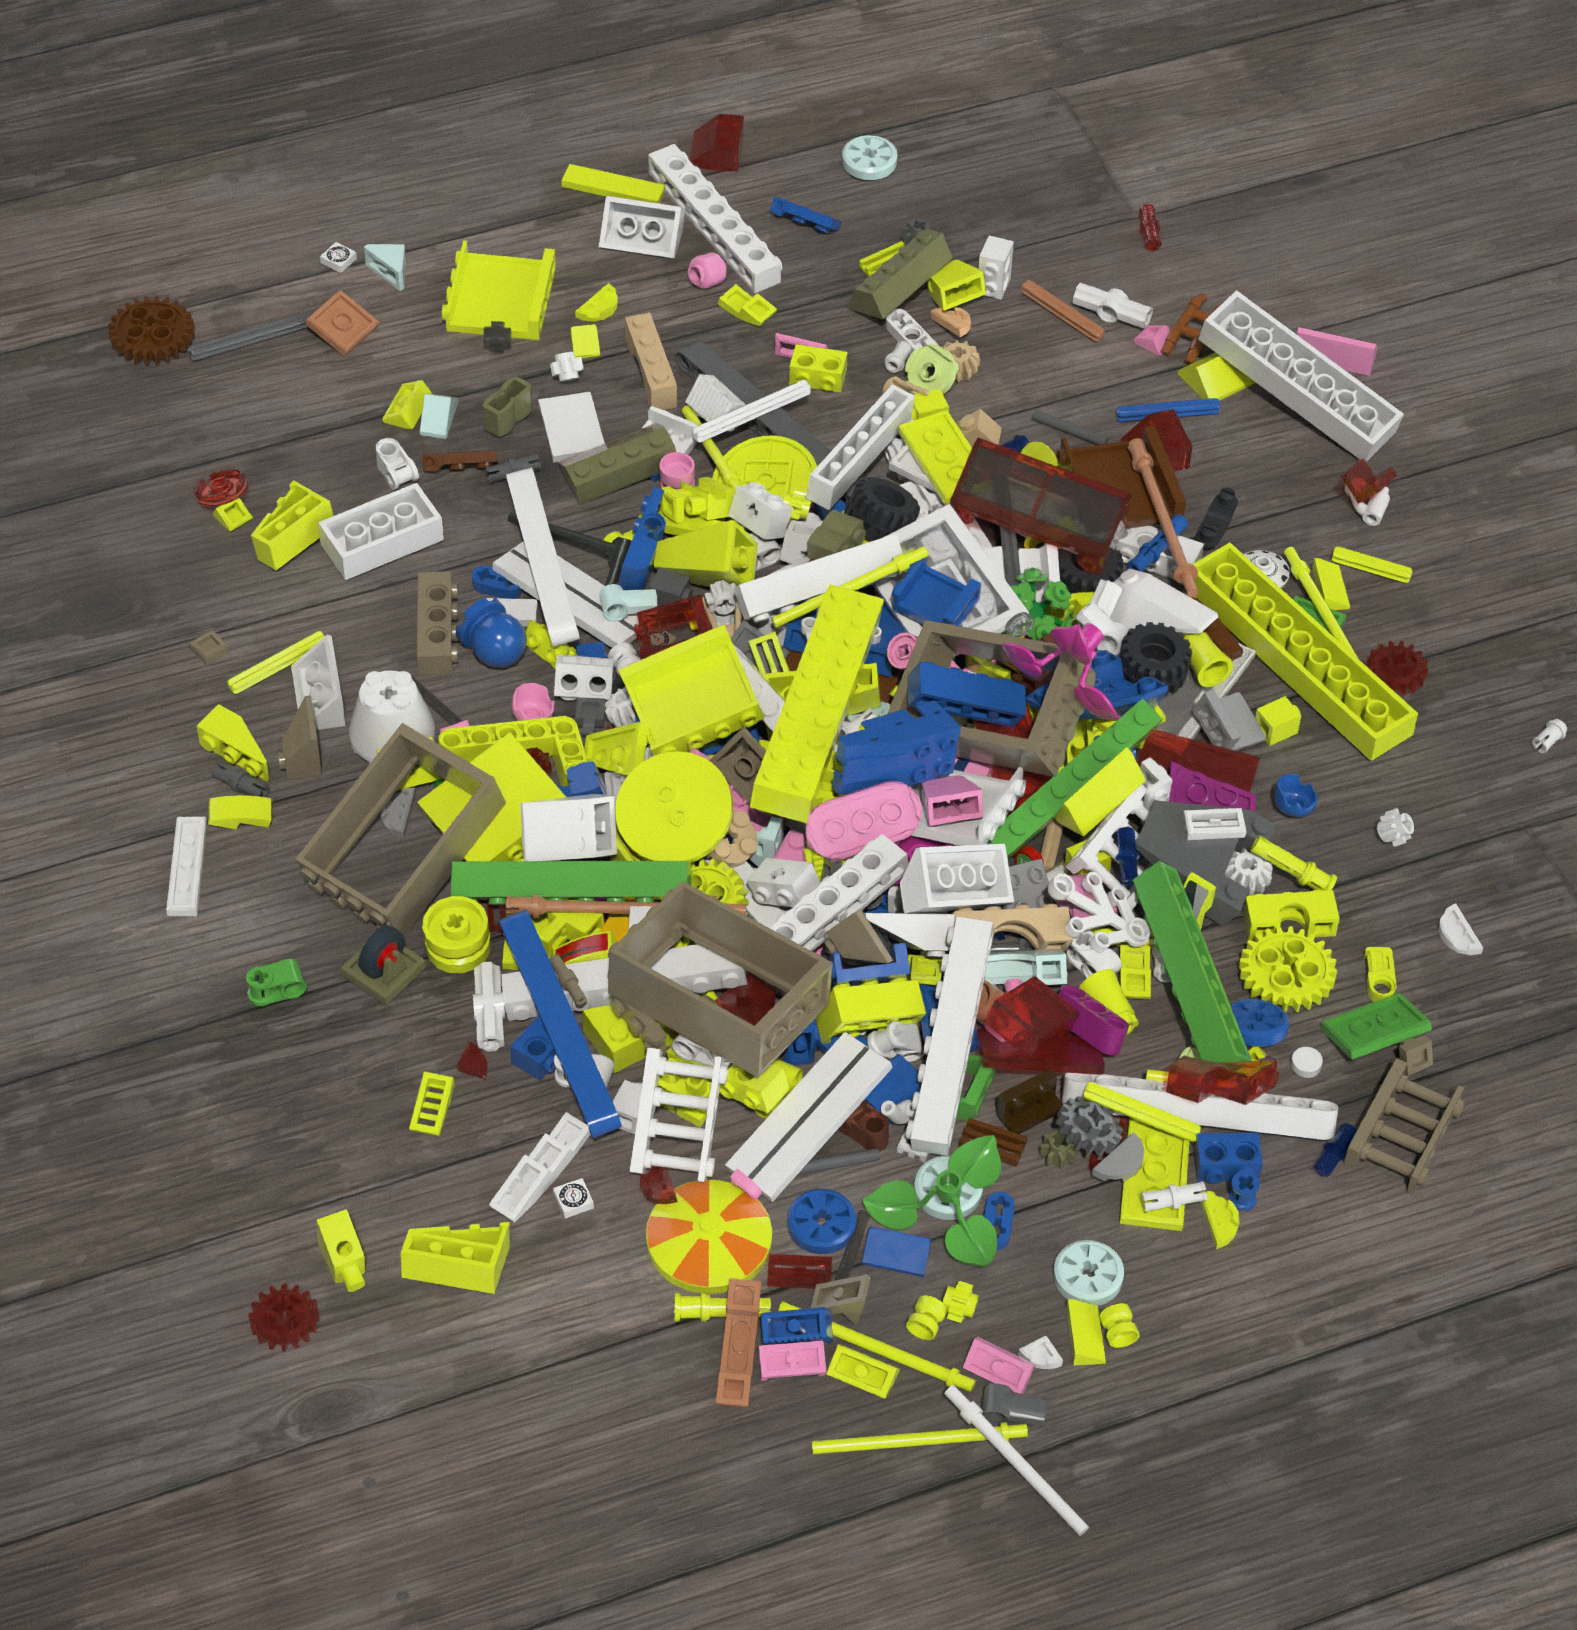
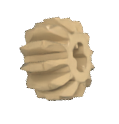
M957 339L955 343L946 341L945 345L941 347H944L952 354L954 361L959 366L955 380L958 384L962 379L969 382L971 376H976L978 366L980 365V357L976 346H969L968 341L959 343Z

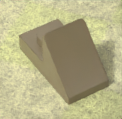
M865 1274L816 1284L810 1308L825 1307L831 1311V1315L843 1313L853 1324L857 1325L865 1304L871 1277Z

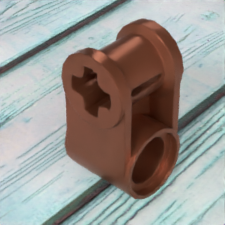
M865 1100L838 1128L841 1133L851 1137L866 1150L878 1148L880 1152L887 1147L889 1142V1122L887 1117L870 1106Z

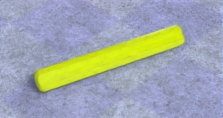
M317 631L239 673L227 681L228 688L233 694H238L288 667L309 651L325 635L321 631Z
M1088 1082L1084 1089V1099L1188 1141L1195 1142L1197 1133L1201 1131V1127L1198 1124L1096 1083Z

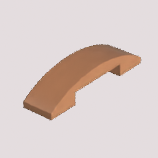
M729 1279L716 1405L748 1408L762 1281Z

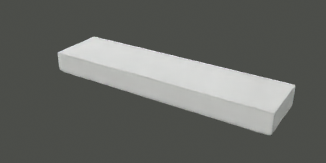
M177 817L166 908L167 916H197L207 829L206 817Z

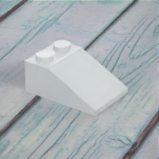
M864 913L872 928L874 926L879 928L880 933H886L889 938L899 943H906V947L910 949L920 950V956H943L945 951H950L951 945L947 944L949 927L955 926V914Z

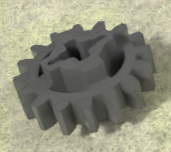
M1077 1096L1075 1101L1069 1098L1066 1104H1063L1057 1114L1059 1117L1056 1120V1124L1061 1126L1058 1132L1068 1136L1065 1141L1067 1143L1074 1142L1076 1144L1075 1149H1085L1087 1155H1090L1092 1151H1095L1098 1156H1102L1104 1151L1110 1154L1122 1139L1120 1135L1123 1132V1128L1118 1126L1121 1121L1120 1118H1113L1111 1116L1114 1112L1113 1110H1105L1104 1106L1089 1100L1084 1101L1081 1096Z

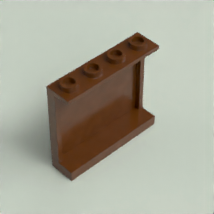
M1144 427L1142 440L1145 443L1148 454L1154 460L1151 470L1169 517L1172 519L1176 514L1184 517L1186 500L1156 427ZM1061 438L1060 449L1056 451L1058 465L1063 467L1064 481L1066 485H1070L1072 502L1077 504L1079 520L1085 524L1088 534L1160 524L1142 474L1136 472L1132 466L1133 458L1128 450V443L1130 441L1070 449L1066 438Z

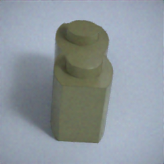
M515 376L508 379L501 386L500 391L490 395L483 403L484 429L497 437H501L513 429L515 422L528 416L532 410L531 384Z
M832 510L825 517L821 526L817 527L807 541V557L817 560L861 545L866 535V531L863 529V520Z

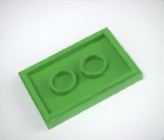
M1401 993L1321 1022L1322 1031L1351 1060L1432 1031L1431 1021Z

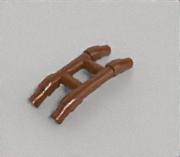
M1200 293L1190 300L1175 326L1169 331L1160 351L1162 355L1169 357L1181 335L1194 339L1184 362L1190 365L1196 361L1205 344L1198 339L1201 331L1187 325L1191 319L1204 323L1211 315L1199 310L1207 301L1206 294Z

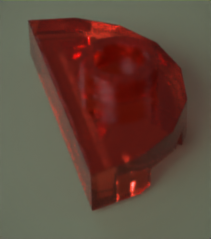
M652 1166L645 1176L641 1175L640 1188L646 1200L655 1204L678 1202L666 1167Z

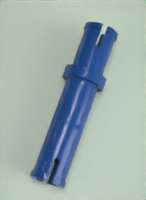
M1180 514L1174 515L1171 519L1178 536L1187 528L1188 522ZM1163 529L1149 543L1146 542L1139 548V553L1127 563V569L1130 568L1143 572L1151 563H1156L1159 560L1160 554L1169 546Z

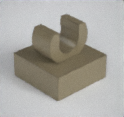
M1423 1035L1417 1039L1410 1038L1399 1042L1401 1044L1399 1046L1400 1060L1407 1062L1405 1071L1407 1076L1433 1065L1432 1041L1427 1036Z

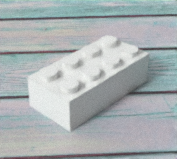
M418 483L318 522L321 546L345 580L444 540L442 517Z

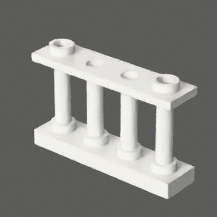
M1144 785L1138 787L1104 818L1065 866L1073 874L1082 868L1086 871L1090 869L1092 872L1100 875L1102 882L1110 890L1114 887L1123 888L1127 893V901L1131 909L1139 903L1135 895L1137 892L1135 885L1133 884L1127 890L1098 862L1099 858L1096 854L1099 850L1101 852L1105 850L1134 879L1153 866L1150 863L1142 871L1113 843L1114 839L1111 837L1114 832H1120L1133 845L1135 844L1139 834L1128 824L1129 820L1126 817L1129 813L1131 815L1135 813L1143 822L1145 821L1149 811L1143 806L1144 802L1141 800L1147 789Z
M647 1048L630 1172L645 1174L646 1168L651 1169L652 1166L699 1172L698 1181L705 1182L707 1176L713 1177L715 1158H710L720 1084H726L728 1066L723 1065L724 1059L721 1057H715L714 1067L667 1061V1057H662V1050ZM665 1073L712 1079L710 1097L664 1092L662 1088H658L659 1075L664 1076ZM661 1104L708 1110L705 1129L660 1123L658 1119L653 1118L655 1106L660 1107ZM656 1135L703 1141L701 1160L656 1154L654 1150L649 1149L650 1138L656 1137Z

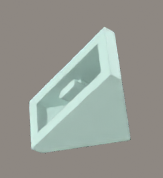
M367 244L364 246L366 266L399 291L403 290L406 270L405 245Z
M425 394L420 435L446 439L459 398Z

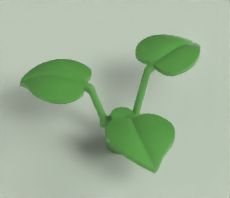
M989 1135L976 1138L956 1149L949 1159L948 1170L938 1175L937 1186H931L929 1193L919 1203H917L918 1198L915 1188L911 1184L899 1180L883 1184L872 1194L863 1198V1204L867 1212L877 1223L885 1228L897 1231L905 1230L916 1224L918 1219L916 1209H922L937 1194L942 1202L954 1204L960 1223L951 1226L945 1236V1246L950 1256L964 1264L982 1267L989 1265L994 1259L997 1250L995 1228L982 1215L971 1216L965 1221L959 1198L962 1194V1185L966 1182L973 1188L982 1189L991 1186L998 1180L1001 1173V1159L995 1136Z

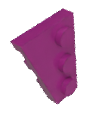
M1171 761L1170 777L1172 778L1169 802L1242 808L1255 812L1256 795L1225 782L1221 783L1207 777L1205 774L1197 771L1194 772Z

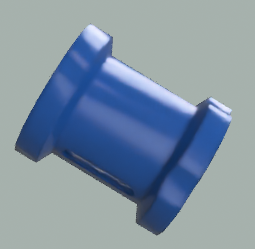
M1240 1171L1232 1178V1190L1229 1193V1199L1238 1211H1249L1256 1205V1193L1259 1190L1260 1182L1259 1178L1249 1171Z

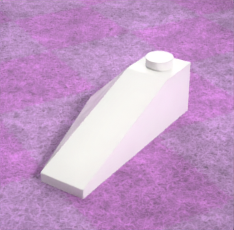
M1129 568L1114 582L1123 590L1110 619L1113 622L1123 624L1128 631L1139 624L1146 626V622H1153L1154 625H1158L1159 622L1164 623L1166 627L1172 626L1176 628V632L1201 633L1218 618L1217 612L1148 573Z

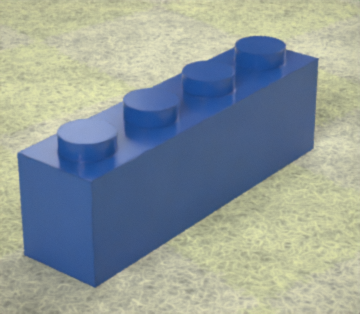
M920 662L908 674L909 706L916 707L917 705L935 700L948 714L1012 728L1026 716L1025 685L1015 683L1013 680L992 678L983 673H969L959 668H946L937 666L932 662Z

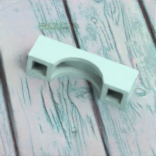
M1062 949L990 953L985 980L993 985L1004 984L1012 978H1018L1019 981L1022 980L1023 984L1037 986L1067 984L1066 954Z

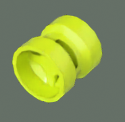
M920 1296L915 1304V1313L911 1314L906 1322L907 1330L919 1339L933 1340L939 1330L938 1323L942 1322L947 1314L946 1306L932 1296Z
M1114 1304L1100 1313L1102 1326L1108 1330L1106 1337L1111 1347L1122 1348L1136 1342L1140 1336L1136 1324L1131 1321L1133 1315L1127 1304Z

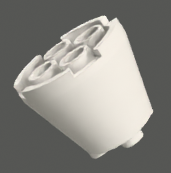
M373 671L366 675L365 681L360 687L349 727L350 743L354 753H357L370 764L377 755L376 750L383 748L402 723L426 737L432 736L435 741L434 719L410 673L406 671Z

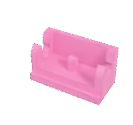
M823 1341L759 1346L758 1365H760V1381H767L768 1378L816 1374L818 1376H825L826 1362Z

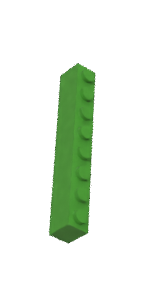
M1142 698L1060 770L1056 777H1052L1005 819L1004 824L997 828L993 840H989L987 844H1005L1007 859L1009 860L1056 818L1063 804L1126 747L1132 751L1153 733L1162 721V718Z
M688 861L452 862L451 896H463L477 902L478 900H489V905H506L507 896L533 897L534 894H540L545 900H606L615 902L636 900V902H654V900H663L666 893L670 889L676 888L682 881L691 885L692 864Z
M1158 861L1133 879L1137 890L1135 895L1145 911V921L1152 929L1155 937L1154 945L1162 955L1164 961L1163 968L1167 975L1170 976L1173 984L1172 992L1180 1002L1183 1010L1181 1015L1190 1028L1192 1034L1191 1041L1199 1052L1202 1060L1200 1065L1203 1071L1208 1076L1230 1079L1253 1062L1178 871Z

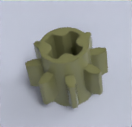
M1056 1128V1131L1051 1135L1044 1134V1144L1041 1145L1040 1155H1047V1165L1063 1169V1166L1068 1164V1162L1075 1163L1076 1153L1079 1150L1075 1149L1076 1144L1074 1142L1067 1143L1065 1140L1068 1136L1060 1134L1058 1132L1059 1128Z

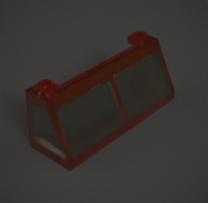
M977 437L950 499V505L964 524L972 523L975 517L981 518L1078 555L1077 561L1085 571L1102 575L1125 530L1132 494Z

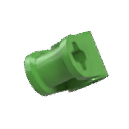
M284 959L277 963L254 967L246 975V983L250 987L247 992L248 1000L256 1006H265L285 999L297 998L307 988L299 964L294 959ZM257 975H259V982L256 981Z

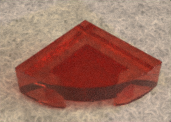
M468 1042L457 1064V1070L486 1080L488 1075L486 1057L477 1045Z

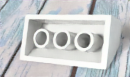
M1005 844L916 848L900 882L904 914L954 911L965 907L985 909L1014 902Z

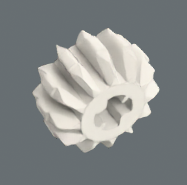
M626 686L623 689L618 688L615 694L609 695L610 700L605 703L607 718L615 727L635 723V717H638Z
M1243 848L1241 853L1234 851L1224 875L1248 888V896L1254 895V892L1262 894L1271 883L1272 863Z

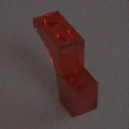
M1184 1055L1169 1066L1166 1093L1196 1103H1200L1214 1094L1247 1105L1276 1086L1279 1079V1072L1277 1071L1278 1059L1266 1056L1249 1062L1223 1063L1200 1060Z

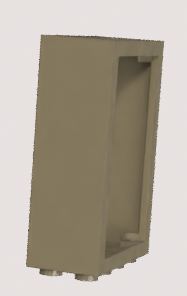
M925 620L887 714L905 709L914 719L923 716L916 707L908 705V674L920 662H932L937 666L949 668L955 653L1012 663L1001 646L1004 642L1021 645L1030 650L1036 659L1041 660L1059 647L1054 643ZM1063 651L1040 667L1041 669L1055 672L1028 739L961 726L956 757L1013 769L1021 767L1023 771L1056 777L1059 768L1064 764L1069 742L1074 738L1078 719L1085 710L1074 693V688L1079 687L1078 682L1085 664L1078 662L1069 653ZM1091 666L1085 682L1087 686L1094 687L1096 673Z
M402 723L295 860L301 868L300 874L309 881L307 885L319 895H322L323 892L326 893L335 905L341 909L347 906L353 910L352 913L355 917L364 923L371 921L376 925L375 928L377 930L380 927L389 925L399 930L405 936L452 875V862L464 859L505 806L506 801L493 776ZM417 763L473 797L385 909L331 874Z
M684 881L676 888L670 889L664 896V899L656 907H651L646 916L638 924L632 925L627 934L619 942H614L608 951L609 971L607 978L609 994L756 1077H759L829 1005L833 965L831 961ZM682 936H685L787 992V994L753 1026L650 967Z

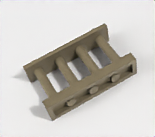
M1396 1058L1347 1149L1344 1165L1356 1169L1361 1159L1366 1161L1368 1158L1411 1177L1407 1193L1413 1195L1418 1184L1424 1186L1430 1173V1169L1427 1166L1454 1116L1460 1117L1466 1101L1461 1099L1464 1087L1458 1085L1453 1097L1449 1098L1408 1080L1409 1076L1405 1075L1407 1062ZM1405 1091L1446 1110L1439 1121L1398 1103L1397 1099L1394 1098L1396 1093ZM1391 1113L1434 1133L1429 1143L1423 1142L1385 1125V1121L1382 1120L1384 1115L1390 1116ZM1373 1136L1376 1138L1381 1136L1418 1152L1422 1156L1417 1166H1414L1373 1148V1144L1370 1143Z

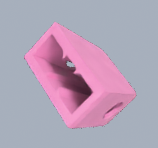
M956 775L922 782L923 810L929 826L983 817L982 789L965 777Z

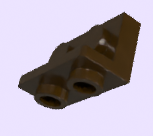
M1050 1068L999 1094L997 1115L1009 1131L1020 1134L1058 1114L1063 1103L1055 1094L1057 1076Z

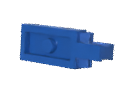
M776 196L770 208L771 212L780 217L793 214L792 219L803 224H807L808 220L816 223L814 228L829 233L830 229L839 231L842 223L838 219Z

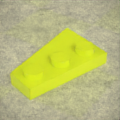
M636 722L586 735L584 750L587 761L595 762L598 768L628 776L635 767L644 761L649 725Z

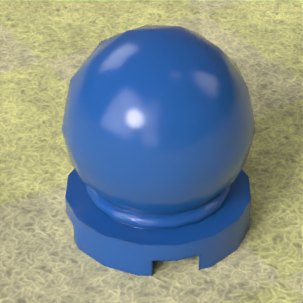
M482 598L465 610L463 614L466 616V619L461 627L459 625L456 626L455 635L466 647L473 649L481 662L490 667L505 668L520 659L524 654L527 643L526 631L518 619L506 613L505 607L497 598L491 601Z

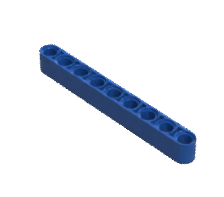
M527 909L498 920L592 1137L596 1138L622 1127L612 1099Z

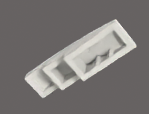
M566 1112L551 1134H544L529 1157L527 1155L522 1157L489 1206L515 1223L540 1198L574 1158L591 1135L588 1126Z

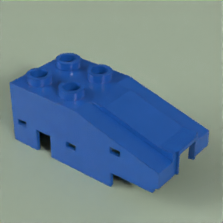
M935 700L916 706V709L923 715L919 718L914 719L903 709L862 721L861 725L865 729L839 737L840 740L838 741L837 755L835 757L843 764L842 775L837 770L833 772L832 788L838 794L852 793L887 781H897L912 786L952 774L961 726Z

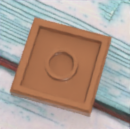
M339 290L308 317L305 324L345 357L377 329L380 322L343 291Z

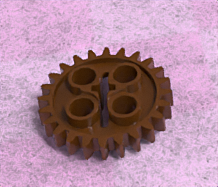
M145 296L144 302L134 299V305L125 303L126 310L118 308V315H112V322L108 323L109 339L112 348H116L117 354L124 353L125 360L133 357L134 363L144 359L145 365L152 359L155 364H158L160 358L168 362L169 355L179 357L178 350L185 352L186 345H191V338L195 336L191 312L186 311L185 305L179 307L177 300L170 304L169 297H166L163 301H159L158 296H155L153 301H150L147 296Z

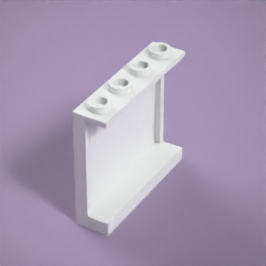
M1019 767L1009 781L954 770L952 774L939 777L961 775L982 789L983 817L933 826L928 825L923 810L922 783L909 786L918 795L922 806V816L919 825L911 836L959 846L987 844L989 840H993L997 828L1004 824L1009 811L1014 810L1018 798L1023 797L1025 793L1026 780H1023V768Z

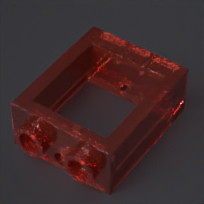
M701 594L636 612L639 624L634 625L638 641L643 640L644 643L639 645L642 659L686 641L682 640L653 648L650 635L652 632L695 620L699 634L711 630Z

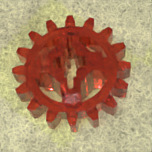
M1388 641L1387 647L1381 643L1378 644L1377 650H1371L1366 665L1395 693L1398 690L1402 695H1406L1407 689L1416 692L1417 685L1422 687L1428 673V660L1422 658L1423 652H1414V645L1412 644L1408 648L1404 647L1403 641H1400L1398 646L1394 645L1392 641Z
M283 1283L281 1290L276 1291L273 1286H270V1294L266 1295L262 1292L258 1294L260 1303H251L252 1312L248 1313L251 1324L252 1335H257L259 1344L268 1341L270 1350H273L276 1344L281 1346L282 1351H286L288 1344H292L297 1349L299 1348V1340L302 1339L305 1342H309V1332H317L316 1322L320 1321L316 1300H311L308 1290L300 1294L299 1285H295L292 1290H288L286 1283Z

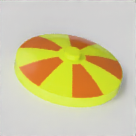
M720 1180L693 1181L668 1192L653 1208L646 1228L647 1251L656 1270L673 1285L695 1293H723L728 1291L730 1278L752 1280L762 1270L768 1260L772 1246L771 1221L762 1203L758 1199L750 1198L740 1187H735L732 1183Z

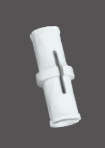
M1200 1181L1199 1183L1178 1187L1176 1184L1168 1185L1167 1189L1141 1192L1142 1201L1155 1199L1153 1202L1142 1203L1144 1211L1149 1212L1166 1207L1178 1209L1182 1204L1207 1201V1193L1193 1194V1192L1206 1190L1204 1182Z

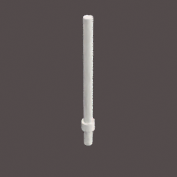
M954 1385L949 1387L944 1394L961 1411L960 1416L969 1425L973 1424L1079 1536L1083 1535L1089 1526L982 1415L983 1410L974 1401L970 1402Z

